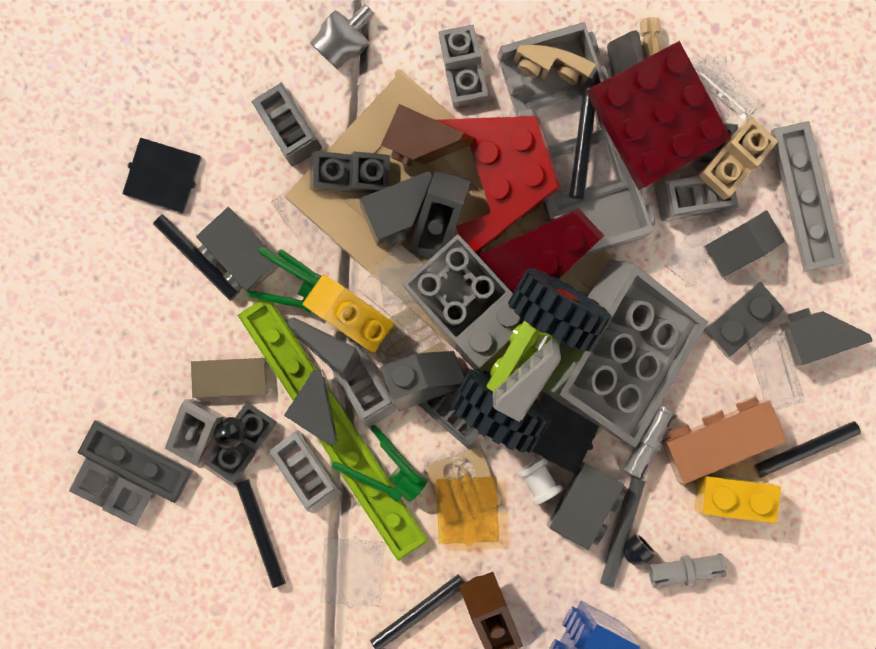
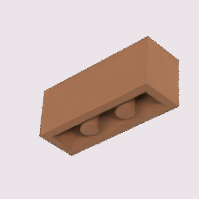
M753 396L736 403L738 409L724 415L723 411L719 410L702 417L704 424L690 429L689 425L686 424L668 432L670 438L664 440L662 444L665 446L664 450L677 481L682 484L689 483L787 442L771 401H758L757 397Z

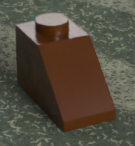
M399 104L381 145L393 150L390 158L411 166L413 160L427 164L472 145L475 138Z
M493 571L483 576H476L470 581L459 585L470 618L484 649H518L523 647Z

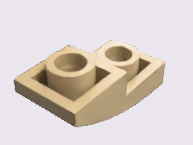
M520 45L513 62L518 64V69L531 78H537L538 76L545 80L551 68L558 71L557 75L563 81L572 85L578 83L581 86H584L596 65L571 52L541 45Z
M751 116L731 136V139L719 149L697 176L725 200L731 197L750 171L761 164L778 140Z

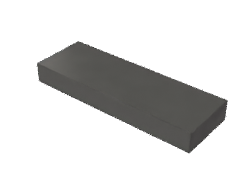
M99 420L93 421L77 452L173 503L178 502L194 471Z

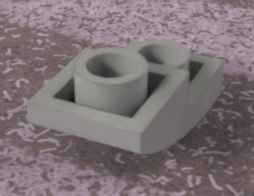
M474 24L438 31L453 109L489 102V94L481 64V54Z

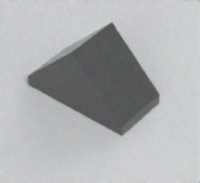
M766 210L708 243L704 248L723 278L765 256L784 243L785 240Z
M319 369L312 371L284 416L330 445L337 443L338 438L324 371Z

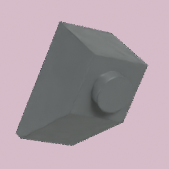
M435 169L409 252L432 258L452 239L471 181Z
M430 171L360 198V207L377 246L386 243L387 247H391L408 239L406 234L410 233L432 180Z
M809 308L788 314L790 321L779 325L793 366L805 365L873 341L869 333L824 311L811 314Z
M454 351L415 353L380 367L398 412L457 390L464 380V375Z

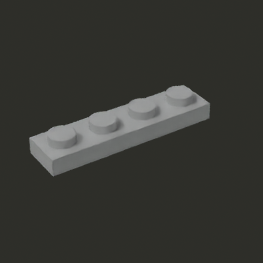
M810 121L774 128L770 132L778 140L774 149L803 272L842 264L843 260Z

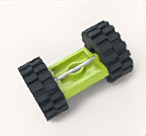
M533 268L526 270L508 301L509 307L515 310L514 312L518 316L525 319L512 332L509 339L511 344L505 355L495 362L491 372L470 369L450 403L451 409L456 412V416L459 419L465 420V424L470 428L477 429V433L484 437L492 438V441L499 445L500 443L504 444L508 449L514 450L516 448L521 453H525V451L530 453L534 450L550 423L552 415L548 413L549 410L545 406L540 405L541 402L535 399L523 420L519 422L493 407L492 394L495 389L551 339L559 344L563 341L572 348L576 347L581 351L591 352L612 318L611 314L604 307L599 306L598 302L588 298L582 291H578L570 284H565L560 279L554 276L551 277L547 273L539 272Z

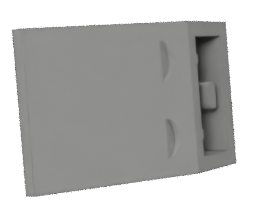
M458 234L402 284L446 340L473 370H478L509 341L514 329L522 324L525 319L518 316L514 312L515 310L509 307L508 301L513 293Z

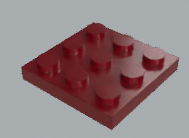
M680 40L586 91L638 190L651 185L731 139Z

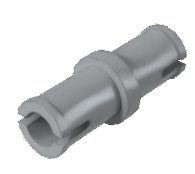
M660 406L622 470L644 481L645 475L657 452L662 453L665 447L662 443L678 415Z
M722 553L692 559L689 555L681 556L679 561L649 564L648 566L649 570H651L648 572L653 588L677 583H684L686 586L694 585L696 580L727 576L725 571L727 570L726 561Z

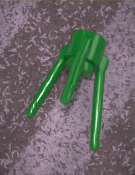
M259 248L258 252L260 255L303 281L297 293L303 297V300L252 290L248 291L247 295L250 298L293 306L311 313V310L302 304L321 278V275L315 273L282 249L278 251L279 256L265 248Z
M376 425L371 426V431L380 441L381 448L398 466L389 478V481L393 483L392 487L338 462L332 463L334 469L386 493L395 502L399 501L401 497L411 502L421 493L428 482V479L404 458Z

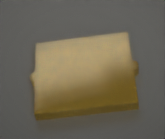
M464 474L462 478L436 479L438 544L465 543L466 546H471L474 542L499 541L496 476L469 477L468 474Z

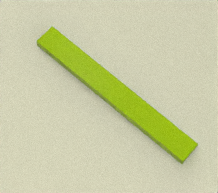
M259 300L237 316L294 401L312 371L317 370V368L275 304ZM327 385L338 442L328 445L319 438L317 439L332 462L348 466L392 487L389 478ZM340 472L397 561L429 541L402 498L395 502L386 493Z

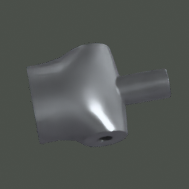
M366 4L350 19H347L335 10L324 20L320 31L310 43L338 70L345 62L360 55L368 46L369 41L360 29L375 13Z

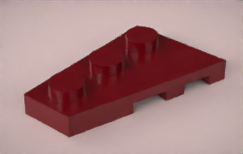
M577 208L522 235H517L502 244L486 249L477 255L505 286L514 293L528 268L536 269L539 272L543 271L549 276L559 279L605 235Z

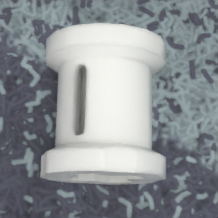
M543 457L516 473L519 478L525 480L533 494L532 502L534 505L547 501L563 490L560 484L554 482L545 466L547 460Z

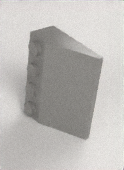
M610 259L588 298L598 302L599 306L604 307L611 314L612 318L591 352L581 351L576 347L572 348L563 341L560 343L561 360L542 388V391L600 426L603 430L636 448L708 321L636 264Z

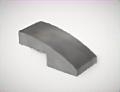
M85 458L69 488V492L101 506L103 511L135 526L153 494L150 490L88 458Z

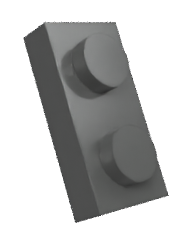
M758 282L704 329V332L726 357H731L785 309L762 282Z

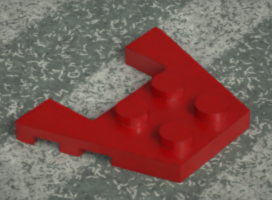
M516 116L437 120L475 138L470 148L490 208V214L457 225L456 228L458 235L476 254H479L482 251L481 249L491 241L503 235L506 229L516 221L527 216L561 189L539 117Z

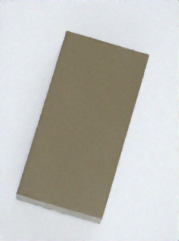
M266 359L191 361L192 398L267 394Z

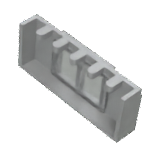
M585 22L500 46L497 55L515 116L539 117L560 182L561 189L543 202L549 220L551 221L579 208L605 235L583 257L644 239L653 232L652 226L655 225V218L651 207L644 204L640 192L643 189L638 190L596 110L584 199L569 197L583 89L592 88L609 78L606 68L599 66L595 54L598 53V43L595 34L592 31L588 32ZM520 45H541L571 52L596 65L584 86H581L578 83L572 85L558 77V71L551 68L545 80L538 76L537 78H531L522 73L517 67L518 64L513 62Z

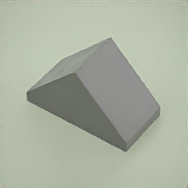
M184 399L180 405L165 449L197 466L214 437L216 426L225 416L195 399Z

